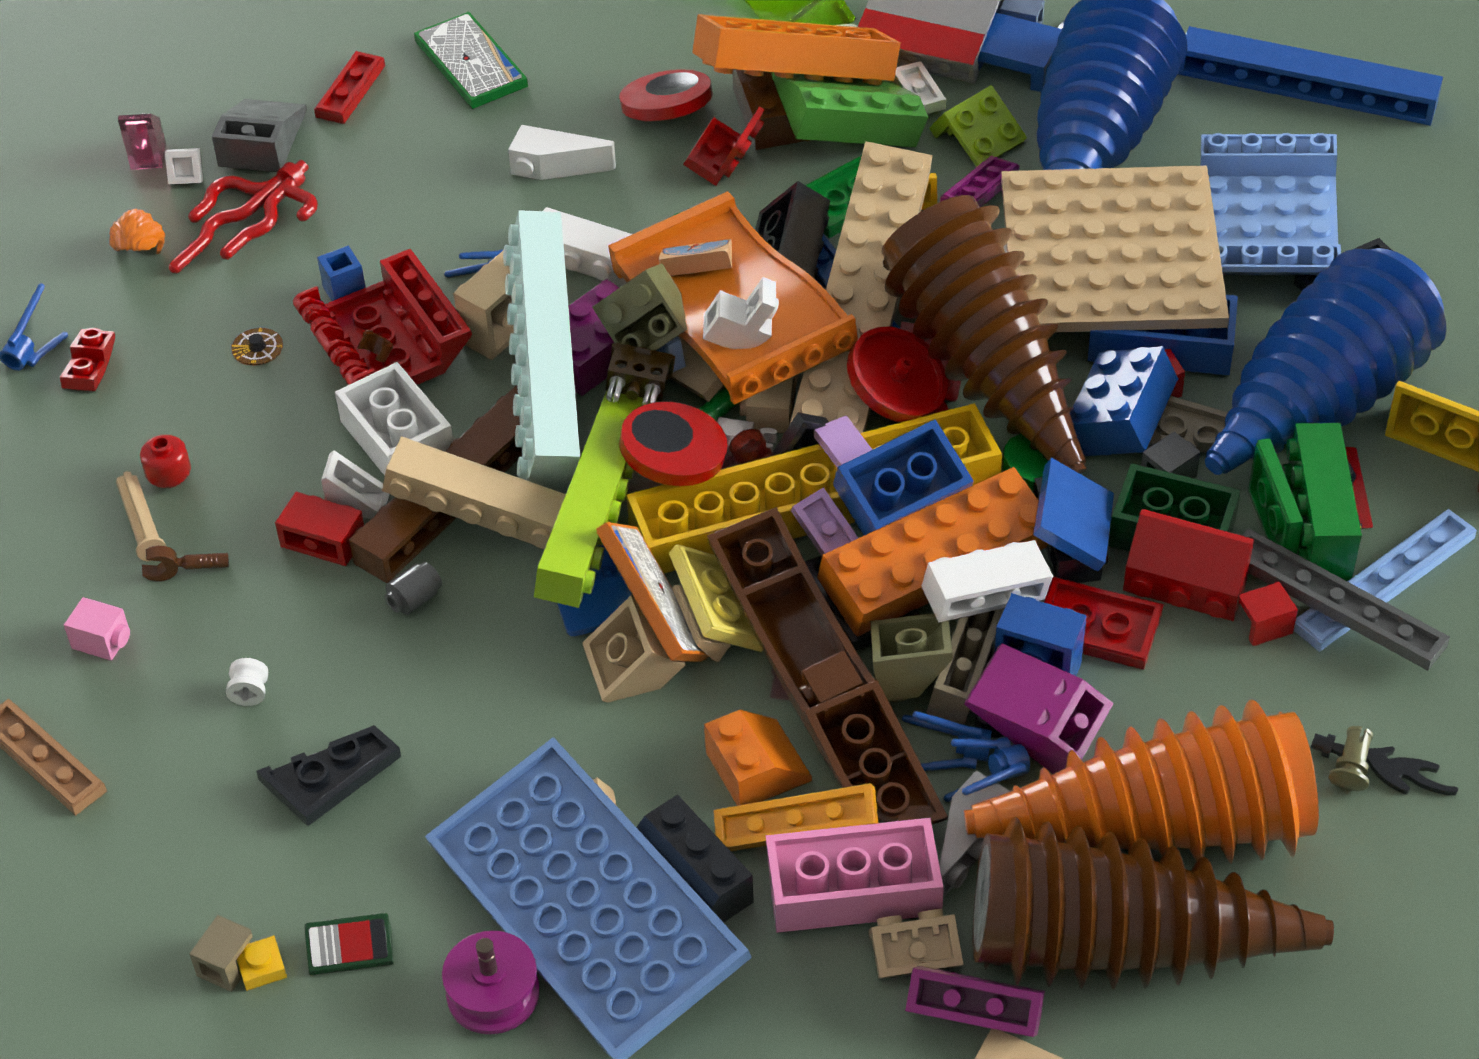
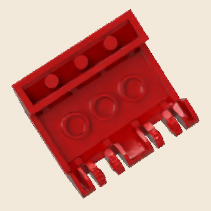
M411 248L380 260L383 278L381 282L326 304L321 301L317 286L300 292L294 297V307L305 323L310 324L311 332L333 364L340 367L339 372L345 378L348 385L396 362L400 364L418 385L444 374L472 336L471 329ZM371 330L394 345L386 362L375 360L377 354L369 350L357 348L364 331Z

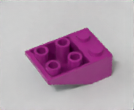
M1004 644L998 646L964 702L965 706L1002 735L1008 737L1012 743L1022 744L1027 750L1028 755L1052 774L1066 768L1067 756L1070 750H1073L1081 760L1083 759L1114 704L1082 678Z

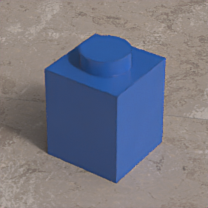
M349 245L317 257L322 286L331 301L366 288L362 265Z

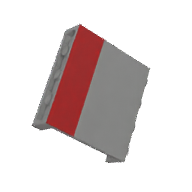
M868 0L858 27L875 28L899 41L901 44L897 62L898 67L921 61L929 74L975 84L979 75L978 56L1000 0Z

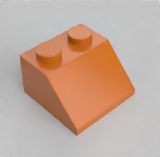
M737 710L704 724L706 754L737 806L762 802L812 781L810 772L777 719L744 710Z

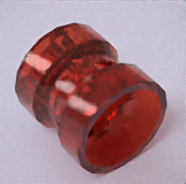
M757 429L741 431L735 435L729 444V450L735 460L739 461V465L767 458L772 454L771 449L766 447L764 436Z

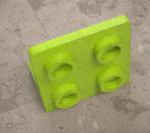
M992 85L944 112L929 127L935 138L945 133H948L949 136L955 135L976 167L988 157H999L1027 139V136Z

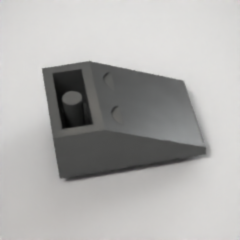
M244 99L222 114L212 134L218 167L277 172L285 164L307 111L306 104Z

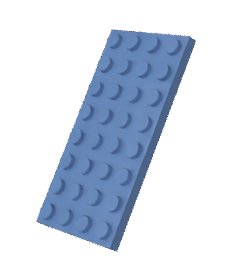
M554 737L425 836L432 848L503 932L515 935L529 946L536 961L537 972L611 1059H628L752 958L749 950Z

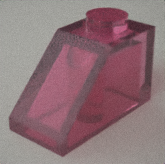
M152 113L118 116L130 169L163 168L166 141L160 117Z

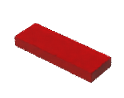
M355 51L314 108L315 117L345 124L385 67L384 57Z

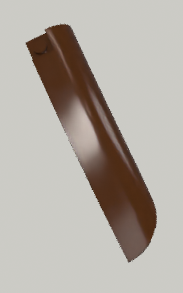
M777 507L707 535L708 543L770 665L841 787L845 788L871 783L875 787L878 819L885 822L930 818L931 824H936L948 820V816L881 686L873 678L841 628L810 573ZM844 650L861 678L863 686L810 708L798 690V687L801 686L802 670Z

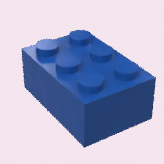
M1163 346L1140 347L1119 351L1108 350L1098 353L1073 405L1074 409L1070 412L1084 456L1139 453L1147 449L1178 380Z
M934 419L838 466L833 486L862 534L867 535L971 487L974 480L938 422Z

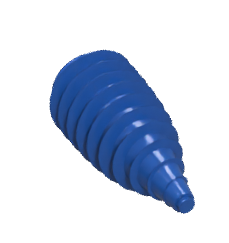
M1081 0L1070 9L1058 36L1057 46L1054 48L1051 56V64L1046 72L1045 84L1040 97L1041 104L1037 114V143L1040 149L1039 158L1043 170L1114 168L1122 164L1128 158L1130 151L1140 143L1143 134L1152 125L1154 116L1161 109L1163 99L1168 95L1172 82L1178 75L1180 65L1187 53L1185 32L1178 22L1174 11L1164 0Z
M1383 248L1353 249L1339 254L1328 268L1317 275L1313 284L1308 285L1302 290L1297 301L1292 302L1284 310L1281 319L1273 323L1268 330L1266 338L1255 347L1252 360L1244 366L1241 372L1240 385L1236 387L1232 395L1233 408L1226 414L1225 427L1222 432L1217 434L1215 442L1207 451V457L1205 458L1206 467L1215 475L1226 474L1248 460H1253L1257 440L1270 438L1275 452L1280 453L1284 449L1287 439H1293L1296 423H1341V426H1345L1354 420L1356 413L1369 411L1377 399L1385 398L1391 394L1397 382H1405L1411 376L1413 370L1422 367L1428 361L1431 350L1438 348L1445 340L1447 328L1444 306L1441 296L1430 277L1412 260L1392 250Z

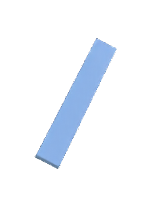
M1447 509L1347 582L1387 603L1475 539L1477 530L1450 509ZM1313 608L1298 616L1294 626V632L1319 652L1350 630L1345 625Z

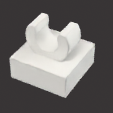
M200 148L165 151L168 184L201 183L203 181Z

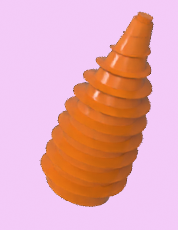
M1249 700L1245 705L1240 721H1236L1231 712L1225 706L1220 705L1215 711L1212 726L1205 727L1197 714L1190 711L1185 717L1182 732L1174 734L1163 718H1159L1156 722L1152 739L1146 742L1143 741L1132 726L1128 727L1123 748L1114 751L1103 737H1099L1096 742L1093 758L1083 762L1073 750H1070L1065 769L1051 775L1043 767L1040 770L1039 780L1021 788L1015 785L1012 791L971 805L970 810H964V821L967 835L975 834L976 838H984L987 833L1003 835L1010 821L1017 817L1022 824L1025 837L1031 839L1035 838L1041 825L1049 821L1054 829L1057 841L1060 843H1065L1072 830L1076 826H1081L1087 837L1089 847L1097 848L1105 833L1111 831L1115 834L1120 849H1125L1128 852L1138 838H1143L1147 841L1150 849L1158 850L1161 856L1167 848L1175 846L1179 849H1189L1196 861L1204 856L1206 847L1220 846L1229 863L1232 864L1237 844L1250 843L1260 860L1263 861L1268 841L1281 840L1290 856L1294 857L1298 838L1313 836L1317 832L1319 806L1311 751L1299 717L1295 712L1282 713L1281 711L1278 714L1267 716L1259 703L1255 700Z

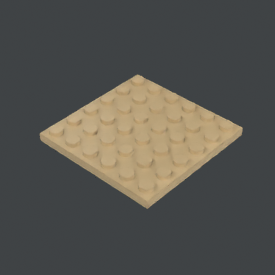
M1207 165L1002 171L1001 184L1005 228L1012 230V236L1007 242L1006 248L1007 252L1022 251L1025 254L1023 261L1015 270L1017 275L1034 274L1037 277L1035 284L1027 292L1029 300L1040 298L1048 300L1047 306L1038 315L1040 325L1058 324L1056 332L1228 328L1229 314Z

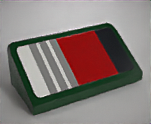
M387 913L305 924V940L310 975L394 964L392 929Z

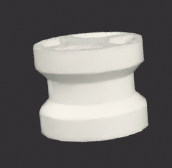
M241 658L231 663L229 669L231 680L226 687V695L229 700L242 706H254L261 703L266 693L264 683L268 679V667L263 662L252 658Z

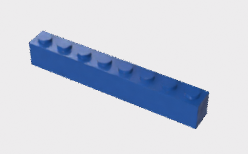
M1191 26L1188 27L1186 32L1187 53L1180 65L1178 75L1430 126L1432 124L1443 76Z

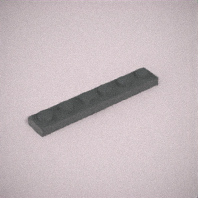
M1249 528L1241 535L1254 539L1248 573L1269 585L1280 582L1289 596L1427 671L1447 648L1450 636Z

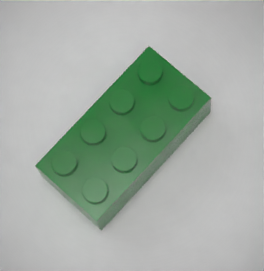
M1296 423L1293 439H1287L1286 443L1288 464H1283L1282 469L1303 519L1297 555L1348 581L1353 577L1362 533L1341 423Z

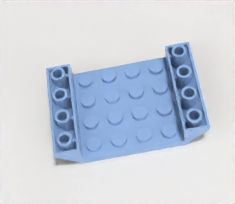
M1201 134L1200 166L1207 165L1223 275H1318L1321 271L1328 268L1331 262L1341 254V244H1338L1336 195L1337 134Z

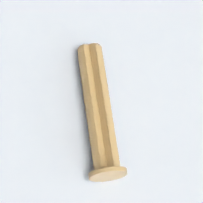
M126 471L123 473V476L117 477L116 484L138 544L136 548L137 556L143 561H148L146 560L147 548L158 545L166 546V544L158 536L137 476Z

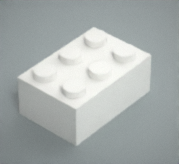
M398 362L335 391L341 423L384 476L387 465L401 436L442 451L447 450L453 442L450 423Z

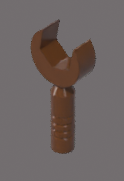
M162 545L152 546L146 549V560L159 561L161 563L158 565L142 564V576L151 581H165L176 575L178 567L186 570L229 567L228 553L189 554L177 558L176 552L170 547Z

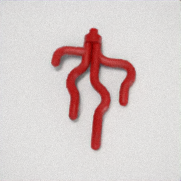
M298 160L295 164L287 162L277 171L273 178L264 182H252L238 176H225L212 182L206 189L203 200L188 214V219L192 223L199 222L216 205L218 195L224 190L237 189L253 196L241 207L225 210L208 218L202 225L199 236L170 262L169 271L173 274L181 272L211 243L217 228L228 223L247 219L262 205H264V218L260 222L244 228L220 250L221 258L224 260L231 259L249 241L263 236L272 230L278 219L277 206L285 197L304 204L298 210L296 217L301 222L307 221L313 216L318 207L316 197L310 192L299 188L305 182L304 173L309 169L307 163L303 160Z

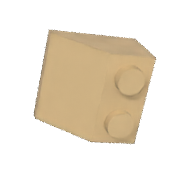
M632 595L582 642L601 699L607 703L661 689L685 666L684 661L670 660Z

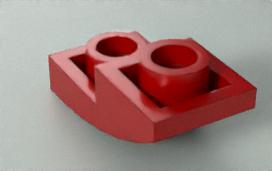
M98 328L80 330L70 345L72 359L60 375L62 389L96 391L111 357L116 338L114 331H102Z

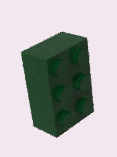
M1131 463L1111 517L1108 546L1130 551L1142 509L1232 533L1241 490Z

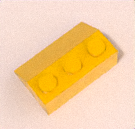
M1398 381L1395 386L1385 436L1479 472V410Z

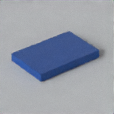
M1051 457L1044 466L1033 535L1095 571H1099L1106 563L1114 493Z

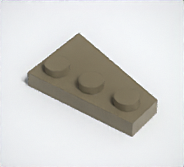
M1170 396L1147 449L1175 431L1186 441H1190L1200 452H1207L1215 442L1217 434L1224 429L1225 417L1228 412Z

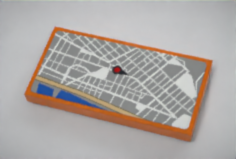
M605 522L598 527L596 533L670 660L702 662L709 656L696 645L674 595L672 586L638 528L611 522Z

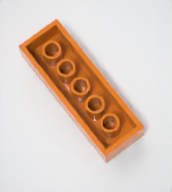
M698 14L692 53L701 58L703 64L713 66L715 72L723 74H733L734 69L744 70L745 74L752 76H763L765 71L774 72L775 76L781 78H793L794 74H804V78L821 81L824 76H833V79L839 82L852 83L853 78H860L865 83L881 85L882 80L894 81L901 43L875 28Z
M1012 467L823 554L817 579L854 634L858 637L871 630L870 621L899 618L929 603L921 586L928 562H933L942 557L952 558L966 555L975 550L985 551L1004 547L1013 542L1023 543L1035 540L1040 550L1046 548L1048 543L1033 535L1039 500L1015 467Z

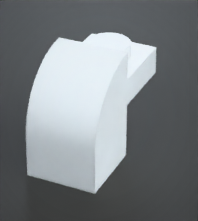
M763 277L747 300L720 290L704 313L703 339L730 349H750L766 342L772 336V318L776 314L779 305V299L776 298V282Z

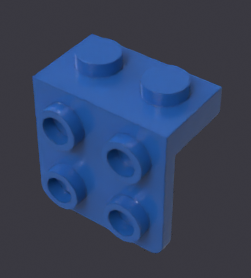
M606 548L600 570L593 569L596 572L592 593H584L580 607L576 608L557 603L569 636H579L594 632L632 595Z

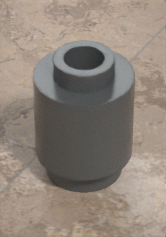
M429 563L414 564L386 584L387 593L384 597L394 612L409 615L437 595V589L442 586V580L435 568Z

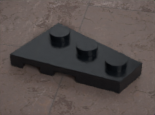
M373 725L329 742L327 749L306 756L305 752L290 757L291 763L273 770L270 766H267L256 772L258 780L309 826L401 757L399 746Z

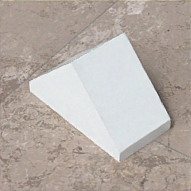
M335 450L329 454L321 479L325 500L340 505L352 506L362 511L363 518L372 519L379 509L387 504L390 494L382 491L383 483Z

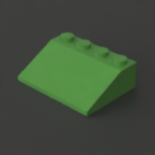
M774 73L772 76L796 139L865 144V141L889 146L917 147L928 119L920 96L892 81H882L881 85H873L863 82V79L854 78L852 83L836 81L833 79L834 77L824 76L821 81L804 78L803 74H794L793 78L777 77Z

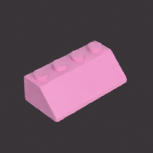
M930 818L766 835L776 933L877 922L879 918L901 915L902 919L917 918L919 912L942 909L943 882Z

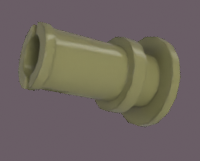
M1350 726L1347 729L1343 754L1337 758L1336 769L1331 770L1328 777L1332 784L1341 789L1364 791L1369 786L1370 781L1365 776L1369 768L1366 759L1373 733L1367 728L1364 730L1363 736H1360L1361 726Z

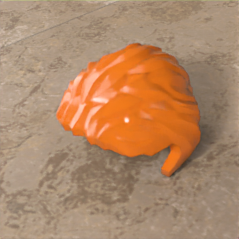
M137 208L128 210L117 221H114L110 227L109 245L114 250L119 252L120 250L147 251L157 245L156 254L161 253L165 242V232L161 224L153 220L150 213H145L144 210L140 209L137 210Z

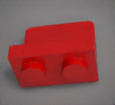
M760 106L758 107L741 134L713 117L683 165L715 186L723 175L729 178L739 161L734 159L735 156L742 159L752 143L751 140L747 139L748 136L754 139L765 123L759 119L765 109Z

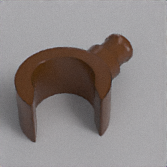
M371 330L363 332L362 339L357 346L358 349H366L377 354L375 360L380 362H386L394 347L389 340L373 333Z

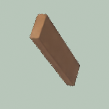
M9 698L0 704V748L75 816L107 792L105 784Z

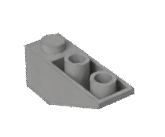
M975 771L952 796L940 861L943 898L952 887L957 889L963 884L969 873V868L977 860L979 861L984 838H976L975 834L967 835L964 810H970L973 804L1010 792L996 783L980 791L963 795V788L986 778L985 775L978 771Z

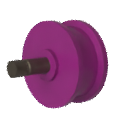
M483 931L472 934L458 942L450 950L444 961L442 981L446 992L447 1005L453 1018L464 1028L480 1034L504 1033L521 1025L535 1010L540 995L536 961L529 946L515 935L502 931Z

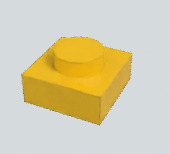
M274 935L247 944L237 958L246 991L287 978Z

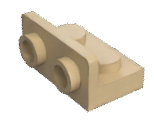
M934 909L919 912V920L902 922L901 915L877 919V926L871 927L868 930L869 939H872L878 979L912 974V969L917 966L938 970L963 966L955 914L944 916L943 909Z

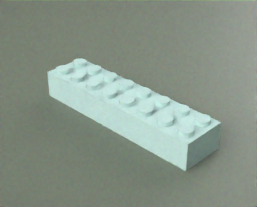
M519 210L516 223L509 226V245L504 246L503 252L504 266H509L510 274L506 275L505 293L506 295H511L512 303L508 304L507 323L508 325H513L514 333H511L509 338L510 355H515L516 364H512L511 383L512 385H517L518 394H515L513 399V414L520 418V425H517L515 430V445L522 448V457H518L517 476L518 478L566 494L580 459L561 212Z

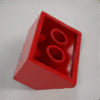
M1142 509L1126 564L1123 591L1140 597L1169 603L1176 607L1205 613L1212 617L1234 621L1240 605L1239 596L1244 593L1254 539Z

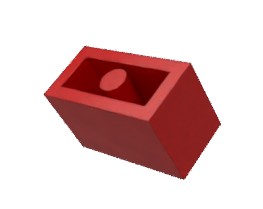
M295 492L275 521L280 547L347 566L352 558L349 539L358 528L364 526L362 511L352 506L340 505L323 500L315 495L310 496Z

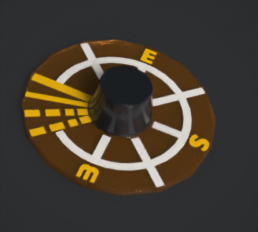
M250 329L235 338L231 346L232 355L243 364L262 365L274 360L280 354L283 348V340L277 332L271 329Z

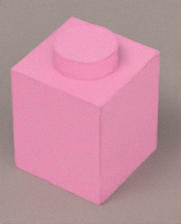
M85 597L80 600L64 623L72 649L110 661L113 660L119 649L127 644L130 636V628L122 608Z

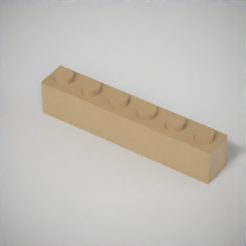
M402 436L387 465L382 488L383 492L389 493L396 498L406 499L426 506L430 510L443 512L460 518L467 523L477 524L494 530L503 536L528 542L541 549L546 547L566 496L564 493Z

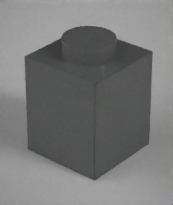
M1174 431L1142 453L1141 466L1195 478L1197 477L1200 451L1190 441H1186Z

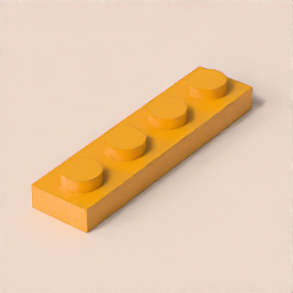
M871 783L713 810L715 834L730 851L766 846V835L879 823L875 787Z

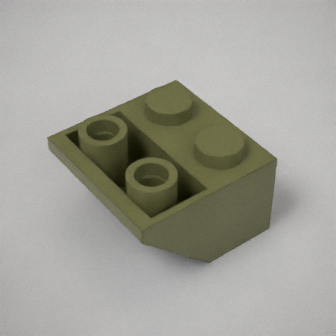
M662 263L646 269L592 307L615 343L656 351L687 330L681 292Z

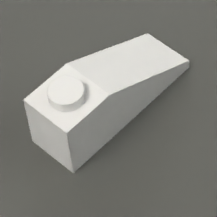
M521 125L508 149L511 175L546 180L612 171L616 167L614 141Z

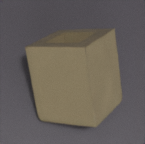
M217 915L189 953L197 977L232 992L241 980L236 960L252 939L251 930Z

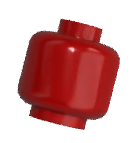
M173 435L155 436L141 447L139 456L146 479L152 485L160 488H172L185 481L189 476L191 470L189 456L185 443L179 437Z

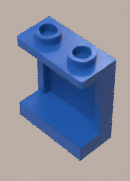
M995 13L978 56V69L980 71L983 64L988 63L1031 74L1030 90L1041 92L1045 84L1047 69L1051 64V56L1054 48L1057 46L1058 36L1062 29Z

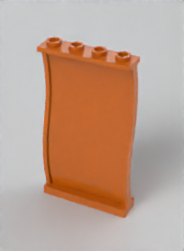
M727 191L608 245L613 272L619 279L623 278L627 283L646 269L658 265L659 255L663 248L731 239L732 268L671 276L681 292L687 330L679 336L714 371L728 390L731 402L735 405L850 350L858 340L855 317L852 314L847 315L834 298L812 276L769 245L736 207L735 198ZM763 277L776 282V298L779 299V305L776 314L772 318V336L766 342L750 349H730L703 339L704 313L720 290L747 300Z

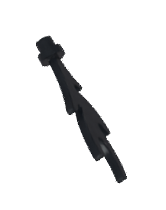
M1315 733L1310 748L1322 752L1321 756L1329 758L1330 753L1341 757L1345 745L1335 743V735L1328 733L1326 737ZM1393 746L1369 748L1366 762L1381 781L1403 794L1409 793L1410 787L1401 780V778H1405L1417 786L1444 795L1457 794V787L1436 783L1419 773V771L1437 773L1439 770L1438 764L1415 758H1387L1393 755L1395 751Z

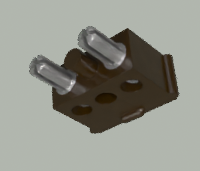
M613 343L605 388L608 391L607 400L611 402L614 393L613 403L619 400L620 394H625L630 400H636L638 397L644 398L642 406L648 404L649 400L650 403L662 402L667 382L673 377L675 356L648 348Z

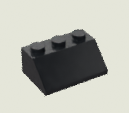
M797 181L759 212L755 230L777 252L815 279L818 274V268L816 267L818 257L824 246L822 241L823 233L829 222L827 214L830 200Z
M678 794L646 814L636 828L723 923L754 903L753 875Z

